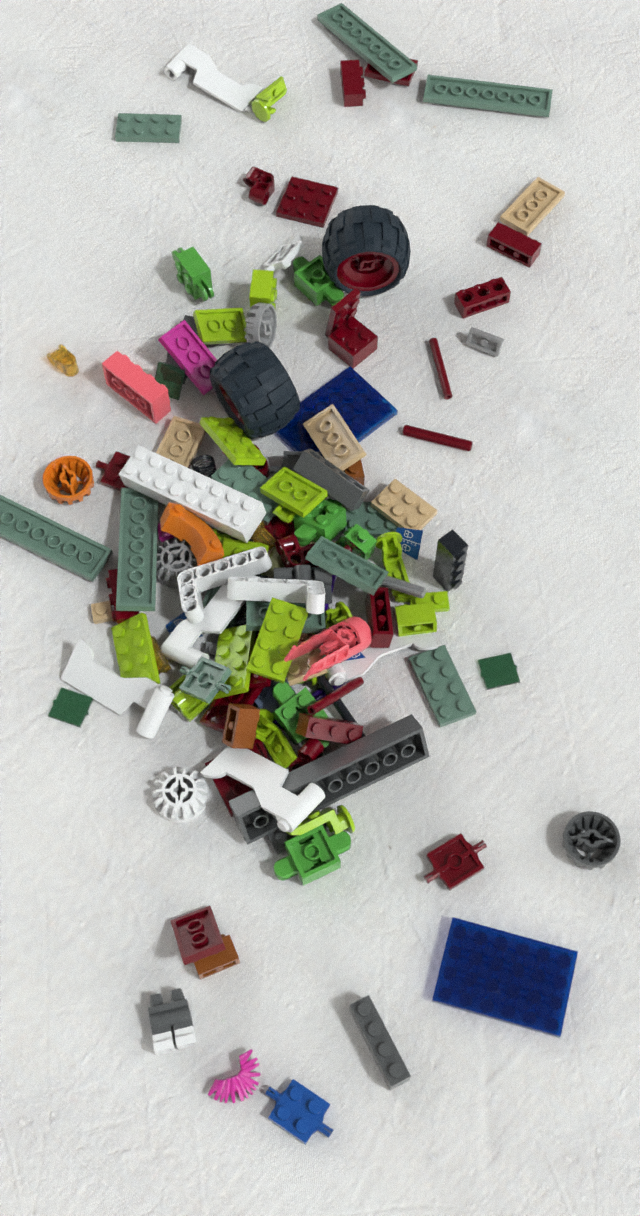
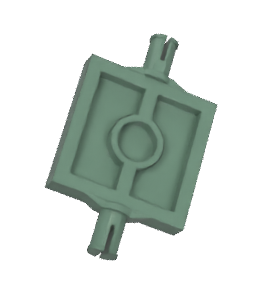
M201 657L191 669L186 666L180 668V673L186 675V678L179 689L194 698L210 704L218 691H223L226 694L231 691V686L225 684V681L232 671L224 665Z

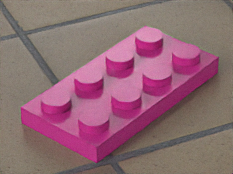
M183 320L162 335L158 341L204 396L213 389L209 375L210 369L215 366L217 359L187 322Z

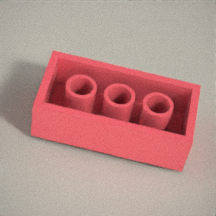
M116 351L102 363L106 384L155 424L171 411L167 387L163 384L160 385L151 374L145 373L138 364L135 365L131 362L127 355H122L119 351Z

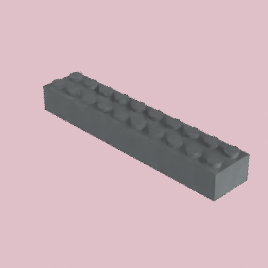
M411 714L289 772L282 788L298 796L310 783L318 785L323 790L325 798L313 811L323 809L430 757L423 727ZM254 789L228 801L238 829L247 845L280 829L277 825L276 816L262 809Z

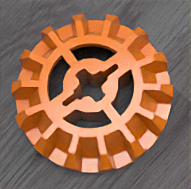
M63 456L57 458L46 467L43 474V484L46 492L52 500H57L59 504L67 501L69 505H72L73 501L77 499L81 502L83 501V496H89L91 494L90 489L94 487L92 469L80 457ZM83 484L81 491L76 494L79 485ZM64 490L66 493H70V495H63L59 491Z

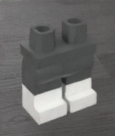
M181 988L170 991L172 1002L165 1004L163 1003L161 993L150 995L148 1012L156 1055L176 1051L172 1027L174 1028L178 1050L198 1045L187 998L185 999Z

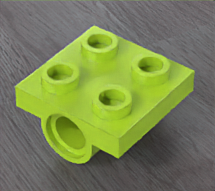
M183 675L169 687L174 694L171 705L191 722L209 704L183 693L179 689L186 678V675Z

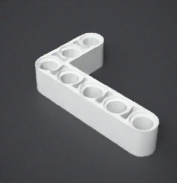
M264 547L253 548L182 571L178 575L177 581L181 606L188 621L196 624L204 618L201 592L228 584L229 577H250L268 571L272 566V562Z
M254 577L228 578V599L270 602L273 597L290 603H305L306 611L311 614L324 613L325 588L324 583L321 581Z

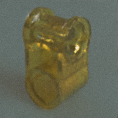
M58 345L55 351L47 354L50 363L66 376L72 377L78 374L79 367L76 357L64 345Z

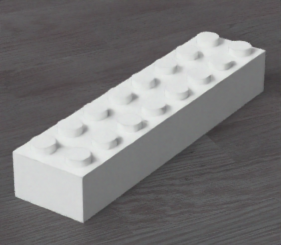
M138 445L119 473L125 486L165 505H168L169 502L180 504L201 518L207 525L245 543L249 541L266 515L261 501Z

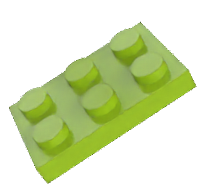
M243 308L206 309L193 312L199 338L205 345L247 342L245 339L246 332L244 331L246 319Z
M285 466L260 487L261 494L303 518L328 496L327 490Z

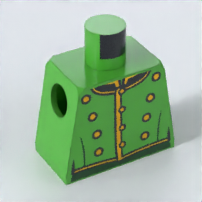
M355 524L348 528L335 543L342 547L348 544L352 549V553L368 560L374 553L377 541L366 529Z

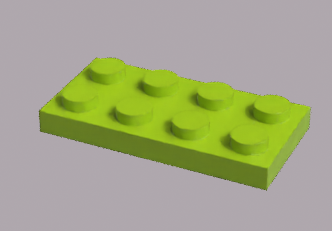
M201 417L199 424L233 465L265 464L266 458L261 454V451L255 447L232 418Z
M272 597L246 671L284 684L292 660L286 662L284 658L293 645L296 647L298 645L308 616L306 608Z
M141 612L112 627L120 676L122 678L146 677L157 684H161L147 615Z
M246 624L224 629L218 636L215 662L228 667L232 671L225 681V684L231 686V691L228 694L218 691L213 699L249 691L251 672L246 671L254 649L256 631H246Z

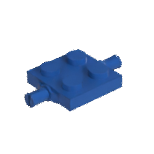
M294 1079L282 1093H279L271 1086L266 1091L265 1095L276 1101L275 1108L268 1117L271 1122L305 1145L317 1130L328 1138L331 1136L334 1129L323 1123L324 1115L329 1109L330 1103Z

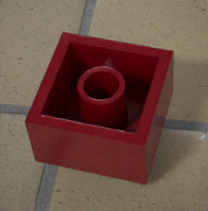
M354 317L350 318L328 336V349L352 369L377 350L378 336Z

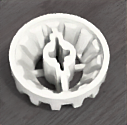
M175 766L168 772H162L159 780L156 779L154 782L155 787L152 791L153 801L158 813L163 818L171 822L184 823L197 818L204 811L208 802V789L204 778L200 776L198 771L190 770L187 766H184V768H177ZM176 778V782L171 785L170 789H165L169 781ZM183 778L188 779L192 783L193 788H188ZM180 786H181V789H182L183 792L181 793V795H180V800H179L178 794H179ZM165 793H171L173 802L166 797Z

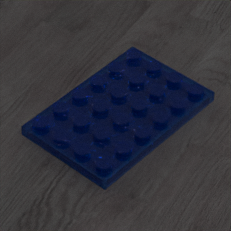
M350 366L301 401L299 411L295 414V417L284 428L277 431L276 434L293 451L312 449L315 452H320L303 423L333 404L358 442H361L397 415L398 410Z
M452 917L432 1002L560 1038L578 951Z

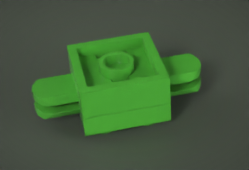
M180 247L177 251L173 250L171 254L176 262L175 267L178 271L176 276L178 281L184 284L186 292L192 295L195 300L200 297L204 301H207L208 297L210 299L213 298L211 270L196 249L191 247L183 250Z
M321 255L310 262L303 256L297 257L293 261V270L295 271L294 286L316 306L325 300L334 306L344 298V293L334 286V282L327 275Z
M331 498L323 500L304 518L298 514L293 517L294 535L298 539L299 546L309 545L312 541L317 542L321 536L332 541L347 525L346 508L342 507V503Z
M277 683L272 689V695L280 707L272 714L291 741L297 745L305 738L306 740L309 739L295 733L299 714H309L307 708L315 703L316 700L306 687L296 694L288 683ZM321 710L315 714L317 716L328 717L324 710ZM318 739L324 748L329 745L330 741Z
M320 825L286 841L285 850L288 856L275 862V876L279 880L284 881L298 875L304 886L340 869L341 860L338 855L351 848L350 835L342 831L328 837L323 825Z

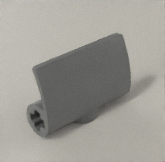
M310 565L274 568L275 579L316 580L323 582L325 604H332V574L321 567H311Z

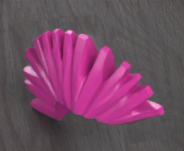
M252 1049L239 1055L241 1070L237 1075L221 1080L215 1079L208 1093L209 1096L216 1091L214 1100L217 1101L220 1096L219 1102H222L224 1098V1103H227L230 1094L232 1103H235V1091L241 1102L244 1101V1096L247 1099L249 1098L246 1090L251 1095L253 1092L250 1088L256 1091L253 1084L258 1086L259 1083L250 1077L260 1076V1073L250 1071L259 1066V1063L254 1064L258 1059L256 1057L247 1061L253 1052Z

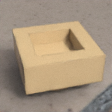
M110 601L91 604L94 624L113 621Z

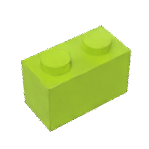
M433 602L395 607L399 637L437 632V619Z

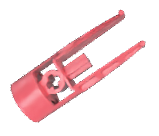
M349 617L313 635L297 647L293 645L284 661L293 660L319 648L321 650L320 655H326V657L310 667L303 677V680L306 681L309 676L332 668L334 665L342 663L367 649L372 641L370 627L360 617Z

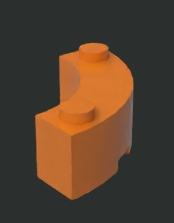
M168 503L160 518L161 531L167 532L181 541H187L191 545L190 550L196 558L197 566L222 559L224 557V550L214 531L201 518L185 509L182 505Z

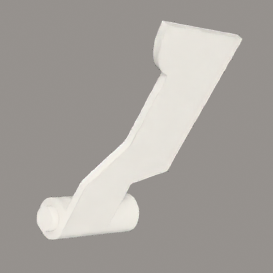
M187 44L164 68L165 75L174 81L188 66L197 71L193 81L195 86L240 113H243L263 90L262 87L255 84H245L242 86L217 70L209 55L191 44Z
M228 584L222 585L204 608L203 620L196 624L190 623L188 619L181 621L166 641L162 643L161 654L189 668L195 666L201 657L209 659L208 654L193 648L192 645L201 633L221 634L246 600L228 599Z
M394 621L392 622L394 635L389 648H370L369 646L361 652L366 658L338 663L332 668L326 669L327 673L325 675L331 685L338 686L363 676L382 656L412 645L419 650L437 649L438 645L431 633L399 637L397 623Z
M79 638L61 679L119 715H122L134 702L142 706L146 710L136 731L146 738H155L174 698L172 690L146 677H120L95 662L91 646L84 639Z
M227 746L200 772L201 776L211 779H218L228 775L254 789L262 809L276 816L277 825L283 832H293L325 798L323 790L314 783H310L298 796L282 788L289 771L249 749Z

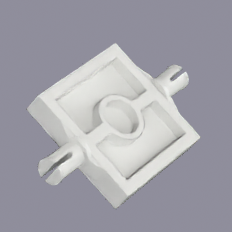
M298 234L289 243L281 245L262 266L264 270L276 271L281 268H288L291 265V261L301 254V250L305 246L301 241L303 239L302 236Z

